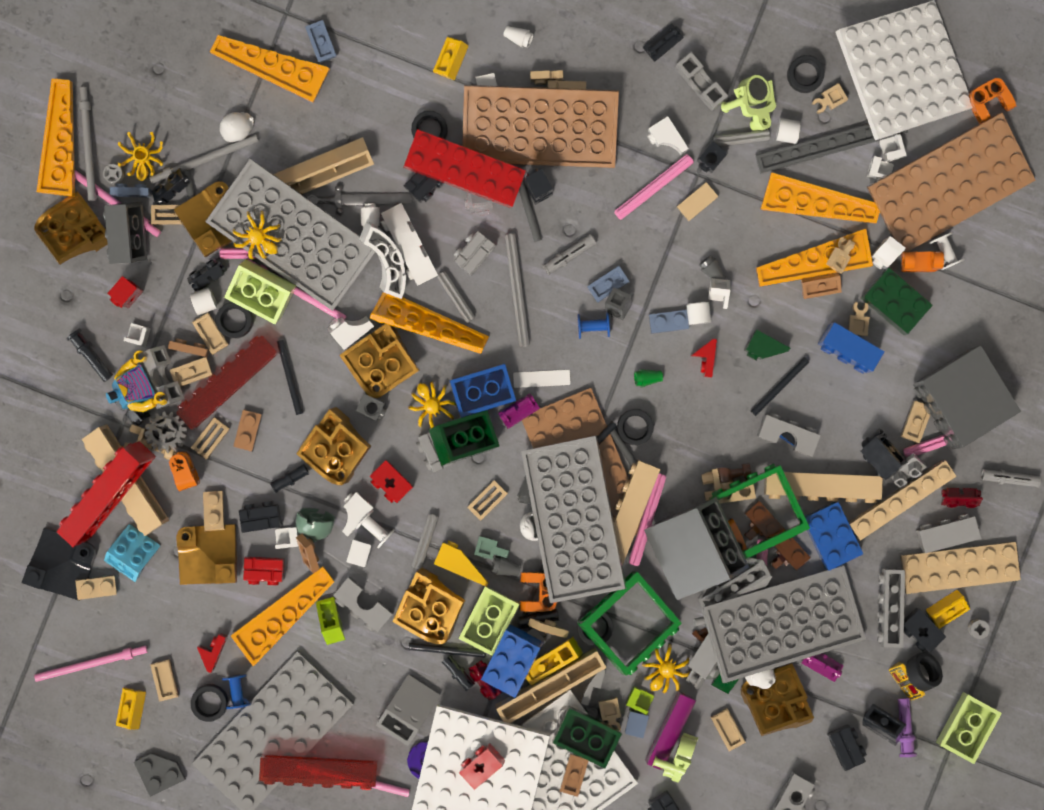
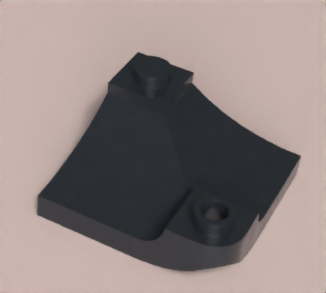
M45 527L31 561L27 565L21 583L78 600L75 580L89 578L96 556L95 548L88 542L72 547L55 530ZM83 549L87 550V556L82 555Z

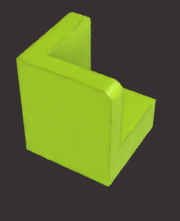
M633 686L626 705L647 715L654 696Z

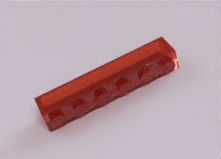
M257 335L249 342L250 346L246 350L241 349L235 355L236 359L232 363L229 361L220 368L222 372L217 376L215 374L206 381L208 384L203 389L199 387L192 393L194 396L189 401L185 400L178 406L177 415L191 430H195L279 354L264 336L258 337Z
M262 754L260 757L259 781H263V784L267 785L283 782V785L286 786L302 783V786L305 787L322 784L324 788L341 785L343 789H352L353 786H360L362 790H371L372 787H376L378 761Z

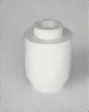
M364 204V208H361V226L363 228L366 221L377 227L380 226V207H376V204Z

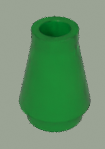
M639 369L634 371L635 385L642 388L657 382H663V373L661 370Z

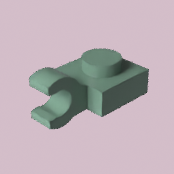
M479 536L474 555L493 560L494 554L508 558L510 550L497 547L498 541Z

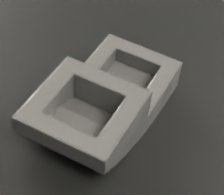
M605 669L593 675L582 694L581 704L589 705L593 687L601 689Z

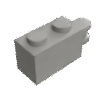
M709 634L688 664L692 671L686 681L694 684L696 689H699L706 679L716 678L720 673Z

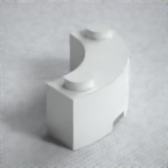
M402 203L382 212L381 215L384 221L381 223L386 232L390 231L409 268L405 270L409 279H414L418 286L438 276Z
M366 221L359 240L372 248L380 259L382 266L380 288L384 293L402 299L406 285L402 255L394 242L380 228Z

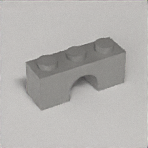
M690 52L676 64L675 69L712 112L727 99L728 95L717 82H713L703 69L704 66Z
M165 345L151 348L139 354V360L145 356L147 357L145 362L139 363L155 394L158 392L165 394L160 397L159 401L167 400L165 405L157 404L156 409L164 408L183 400L184 396L178 381L171 383L165 375V367L171 363Z
M770 413V416L764 415L757 437L777 443L782 433L789 432L795 439L792 450L813 457L821 436L816 434L817 430L807 426L806 429L798 427L799 423L788 420V422L781 421V416Z
M348 577L333 595L336 597L335 602L341 607L347 606L351 610L349 613L357 620L361 618L365 621L364 625L370 631L376 630L378 632L392 616L393 612L380 601L372 608H363L359 604L358 597L364 588L351 577Z

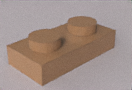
M838 272L801 279L802 296L804 299L842 292L841 278Z
M176 338L175 342L169 341L168 349L203 357L209 356V350L205 349L203 344L194 343V346L186 345L187 341Z
M247 410L242 411L233 447L253 452L262 414Z
M303 534L298 535L296 540L303 563L312 573L320 570L317 563L319 558L313 550L315 545L310 538L307 539Z
M570 753L559 792L576 797L579 796L588 760Z

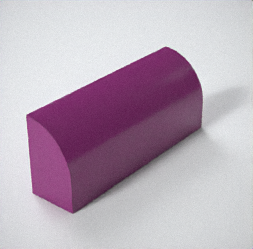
M678 691L645 759L647 765H653L655 756L661 760L668 761L697 701L696 699ZM652 766L656 769L663 770V768H660L658 766Z

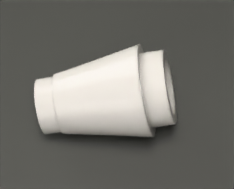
M507 26L504 31V37H507L521 48H528L533 40V33H530V30Z

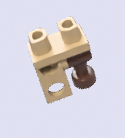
M745 463L742 464V468L728 469L722 467L711 469V472L704 473L701 477L703 485L713 483L714 491L720 488L724 491L730 488L729 484L734 482L733 478L744 476L747 479L746 476L752 473L750 464ZM754 484L718 500L719 503L755 499ZM714 491L704 492L706 501L709 500V497L712 496L711 493Z

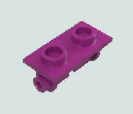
M529 393L498 413L507 429L539 410L540 407Z
M823 653L805 658L801 662V664L833 682L840 678L841 670L844 665Z

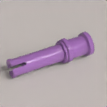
M910 698L897 699L899 720L906 724V731L899 740L901 745L899 757H916L917 753H915L914 749L916 737L912 734Z

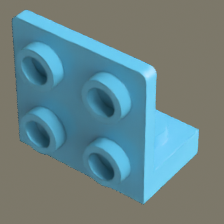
M129 524L109 548L104 561L136 582L140 577L142 569L157 552L160 545L148 536H144L143 533Z

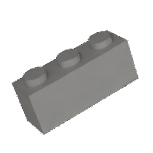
M969 513L957 516V520L951 521L948 518L940 520L938 525L932 526V523L921 525V529L916 530L922 553L926 554L981 539L976 517L969 516Z

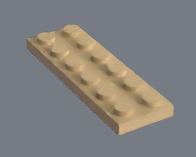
M1016 542L933 551L926 554L901 555L902 569L905 570V594L1021 580Z

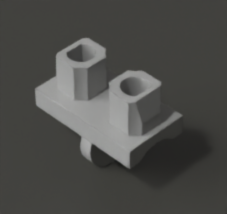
M914 453L907 458L903 455L908 463L891 477L900 488L907 485V480L911 477L917 478L922 475V470L927 467L926 463L921 461Z

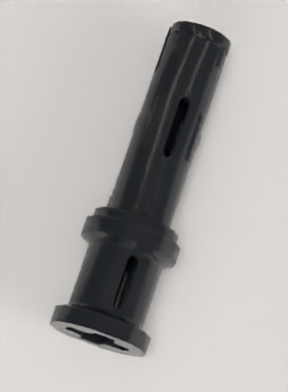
M80 328L66 338L67 341H71L77 349L76 352L80 355L82 354L103 382H106L113 374L91 348L92 343L85 339L81 333L82 330Z

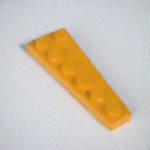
M220 35L217 36L210 50L211 54L314 103L330 71V68L296 59L292 56L279 54L275 51L262 49Z
M53 78L51 80L36 191L38 193L75 197L73 82L70 80Z
M772 172L760 210L873 224L877 223L880 213L874 202Z
M863 229L843 236L847 242L851 240L855 243L854 248L848 254L851 258L843 272L872 267L873 263L867 230ZM840 238L757 267L759 287L837 273L826 263L835 247L839 248L838 242Z
M384 292L370 316L371 319L379 323H386L480 354L489 336L406 298L402 297L400 299Z
M324 566L231 635V638L252 666L258 663L335 582Z

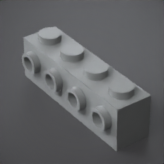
M882 568V573L878 575V582L881 584V592L878 593V603L881 604V611H878L877 618L878 623H881L880 631L877 632V641L883 647L903 648L905 570Z

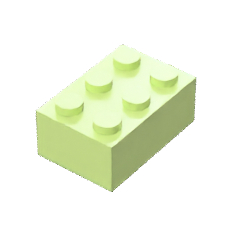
M245 259L239 264L224 298L276 324L282 318L296 285Z
M485 586L459 639L493 656L519 606V602Z
M963 692L936 743L975 764L1002 713Z

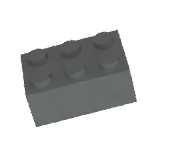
M142 202L105 205L103 217L106 220L105 237L108 242L107 257L109 264L133 263L146 260L147 250Z

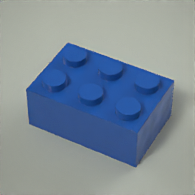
M835 322L828 325L818 342V345L821 346L820 350L829 355H837V360L844 364L851 363L854 365L853 369L862 374L873 372L885 352Z
M505 364L450 380L461 418L516 401Z
M832 502L805 515L810 527L807 532L826 570L830 571L863 555V551L839 502Z
M509 625L481 680L515 698L520 692L544 642Z

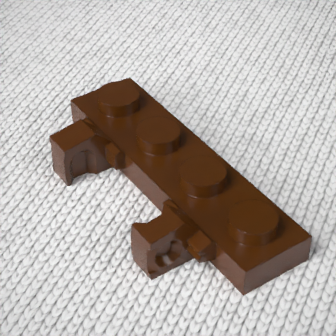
M760 501L744 513L752 521L749 524L751 529L744 534L749 541L758 533L769 538L785 530ZM789 538L774 546L777 549L776 553L778 556L770 564L777 569L783 563L785 566L790 563L797 571L811 557L793 538Z

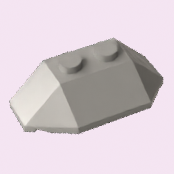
M747 558L746 561L750 568L731 580L703 590L698 599L701 607L765 589L772 575L764 560Z

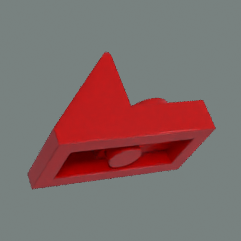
M717 339L710 340L691 355L692 357L705 358V361L701 362L700 373H703V377L712 378Z
M220 633L218 637L214 636L210 645L213 648L212 650L201 645L197 646L207 672L212 673L228 638L227 635Z

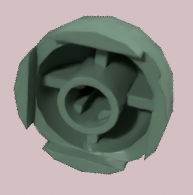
M302 508L297 512L296 516L297 531L307 539L310 538L313 542L328 537L334 526V515L325 511V514L317 513L319 509Z

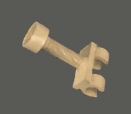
M131 425L129 431L139 435L137 442L140 441L147 448L152 449L151 444H148L147 440L144 439L147 430ZM171 448L169 453H167L166 449H163L161 453L164 454L165 459L170 460L176 454V451Z

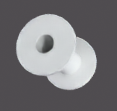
M953 232L929 242L930 244L937 242L940 251L944 254V265L947 264V266H943L941 270L965 260H957L947 238Z
M371 510L358 524L356 529L363 525L381 542L377 547L379 549L395 530L393 529L390 533L385 531L370 517L373 513V510Z

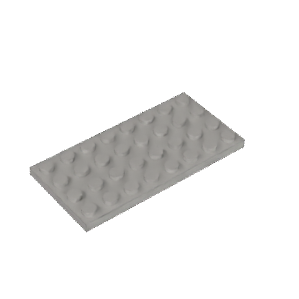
M250 158L205 222L236 244H242L248 238L234 235L232 229L241 234H248L246 230L250 231L249 226L252 229L253 226L247 217V211L250 212L256 226L259 227L261 222L260 211L263 210L265 222L262 230L279 224L280 228L270 230L265 234L282 238V241L275 242L265 238V240L274 243L278 247V253L268 254L263 249L262 244H260L267 258L263 259L256 245L252 255L333 311L375 251L359 240L360 236ZM251 243L243 247V249L249 251Z
M597 436L521 451L550 603L627 589Z
M845 566L836 567L830 571L819 572L701 608L723 683L866 640Z
M299 651L249 702L251 705L246 706L192 763L240 810H254L298 764V761H301L354 704Z

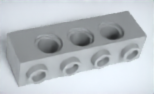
M792 771L771 810H784L786 808L805 810L806 806L804 804L807 798L810 799L814 794V784ZM795 791L801 794L798 800L791 799V795Z

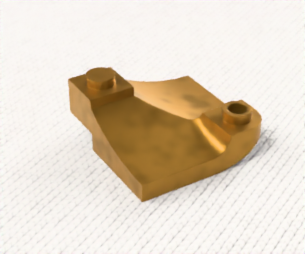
M220 181L208 186L201 193L174 209V212L205 258L233 242L205 222L229 189L224 182ZM222 188L223 193L217 194L216 189Z
M78 191L75 192V197L69 196L44 212L34 226L37 236L45 244L59 265L80 254L93 250L97 252L108 245L105 237V228Z
M384 324L339 355L361 388L372 398H380L419 371V368L404 346L400 335L389 324ZM374 385L380 387L378 392L374 390Z
M337 407L328 410L321 422L315 425L296 454L327 481L335 485H344L354 476L355 469L371 448V445L355 430L349 421L350 418Z
M236 524L225 525V530L205 531L204 526L183 527L177 532L176 541L179 557L180 585L237 582ZM184 533L189 535L188 540L183 539Z
M422 567L416 572L410 587L406 590L392 622L428 642L444 644L450 639L454 631L453 627L466 600L448 589L438 579L437 575Z
M792 663L774 669L776 681L768 689L751 686L747 681L741 687V696L744 703L750 709L761 737L789 728L795 729L811 723L814 719L807 702L808 697ZM747 690H752L753 694H748Z

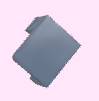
M629 709L625 734L644 738L649 715Z

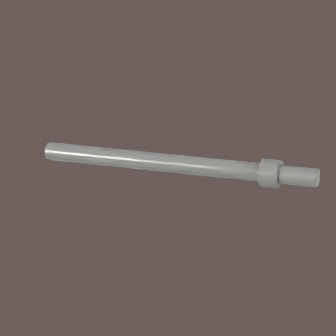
M80 87L79 111H81L88 201H95L96 194L89 118L91 106L88 101L87 87Z
M253 135L176 167L165 168L163 172L150 176L149 179L154 184L167 179L172 172L181 168L182 172L257 143L259 142L256 135Z

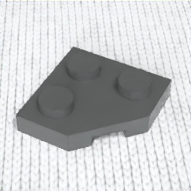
M154 753L134 761L150 797L186 780L177 761L160 757Z

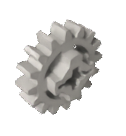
M165 411L162 413V416L155 414V420L149 419L151 425H145L146 430H148L145 432V437H148L146 439L147 443L151 444L153 450L158 447L159 453L163 449H166V452L169 453L171 448L177 451L176 446L182 447L183 443L181 440L187 439L185 435L187 428L184 427L185 422L180 421L179 415L174 418L173 412L169 416L166 415ZM173 424H175L178 427L179 431H177L176 428H173ZM153 434L159 437V441L154 438Z

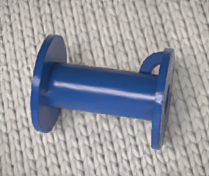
M606 312V319L580 321V314H577L579 339H581V332L607 331V336L610 337L608 312Z
M247 674L222 678V680H229L233 704L227 706L226 709L251 705L246 698H243L241 678L246 677Z

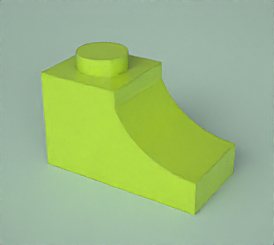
M331 597L317 601L316 607L321 633L326 644L329 645L345 640L343 625L335 598Z

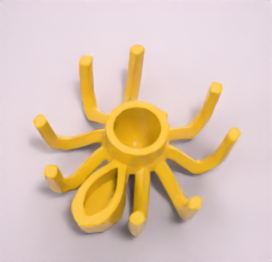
M128 132L127 135L131 140L134 150H128L121 142H118V146L133 156L122 163H118V166H125L130 161L135 160L131 172L127 173V175L133 176L137 167L136 176L138 180L143 181L149 174L145 163L151 171L150 175H155L154 168L149 159L163 166V162L160 159L150 156V154L159 153L163 149V142L160 141L158 149L149 151L155 139L153 132H150L151 140L146 147L145 143H143V146L138 143L137 147L134 137Z
M247 211L246 214L253 229L249 226L250 231L246 230L248 234H241L232 229L234 235L248 238L242 244L234 242V246L243 248L251 243L248 251L251 260L254 259L252 251L255 245L263 259H266L267 256L263 253L260 244H262L266 253L277 254L278 247L274 243L265 240V238L275 242L282 241V238H276L265 233L280 228V225L269 226L262 230L265 222L264 211H260L261 222L259 227L256 226L250 212Z
M433 381L430 382L432 397H430L428 386L424 383H419L417 385V392L426 401L419 398L413 392L411 393L415 400L424 405L421 407L408 406V409L413 411L425 410L419 417V427H422V420L429 413L430 428H433V414L435 417H437L436 413L441 415L439 410L451 419H454L450 412L441 407V405L446 404L457 406L456 402L450 400L440 402L445 395L447 385L443 386L441 394L436 398Z
M668 644L665 661L662 660L659 649L656 648L655 654L660 665L655 663L642 664L643 667L659 668L652 674L644 676V680H649L660 673L650 683L651 691L660 690L663 687L664 678H666V683L662 691L663 694L669 688L670 678H672L676 685L675 691H679L680 685L674 674L680 677H688L691 671L681 673L676 671V669L688 664L690 658L687 657L683 663L675 666L676 661L672 663L673 658L669 661L672 649L671 644Z

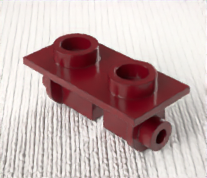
M946 487L941 491V495L944 497L941 506L949 508L958 506L976 508L980 506L983 500L981 490H977V488H963V494H960L959 488Z
M480 660L474 666L468 668L470 677L474 682L478 683L481 688L480 692L488 700L495 699L502 691L481 680L487 664Z

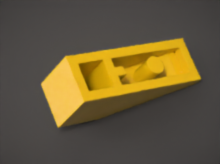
M449 540L447 543H442L434 562L435 565L487 587L489 582L464 552L458 548V544Z
M571 637L535 660L526 678L530 685L535 684L583 654L575 638Z

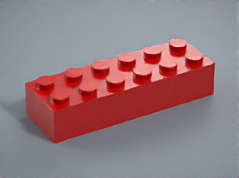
M418 129L403 166L405 169L508 208L513 207L526 170Z
M140 441L133 444L129 443L126 447L121 446L114 455L116 457L103 467L105 471L102 475L99 474L92 481L94 485L81 495L83 499L73 505L70 509L71 514L63 518L59 523L60 528L56 532L72 547L92 538L156 456Z

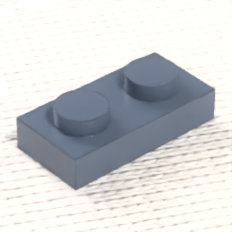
M323 20L305 26L319 63L337 57Z
M115 184V187H110V195L113 197L151 198L152 190L146 188L144 184H135V187H127V184Z
M620 266L587 286V288L598 303L609 296L613 288L619 289L630 281Z
M687 310L649 314L651 334L690 329Z

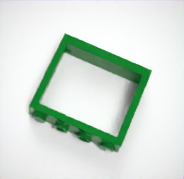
M773 463L765 467L764 472L760 474L754 472L746 476L747 480L741 483L737 480L729 484L730 488L724 491L720 488L712 492V496L709 497V500L715 497L720 500L776 473L799 524L742 550L745 559L810 529L781 465L775 466Z
M632 571L625 577L627 589L609 592L577 622L617 670L625 676L628 674L632 675L642 661L645 662L652 656L651 652L653 650L659 649L665 644V639L669 635L673 636L679 631V626L682 624L636 571ZM638 583L671 623L625 666L594 631L591 625Z

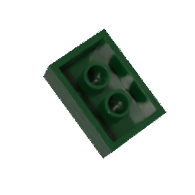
M890 268L885 269L861 297L865 303H868L873 310L903 335L909 334L933 306Z
M487 410L429 429L441 466L500 447Z
M568 706L552 743L605 769L622 732L584 712Z

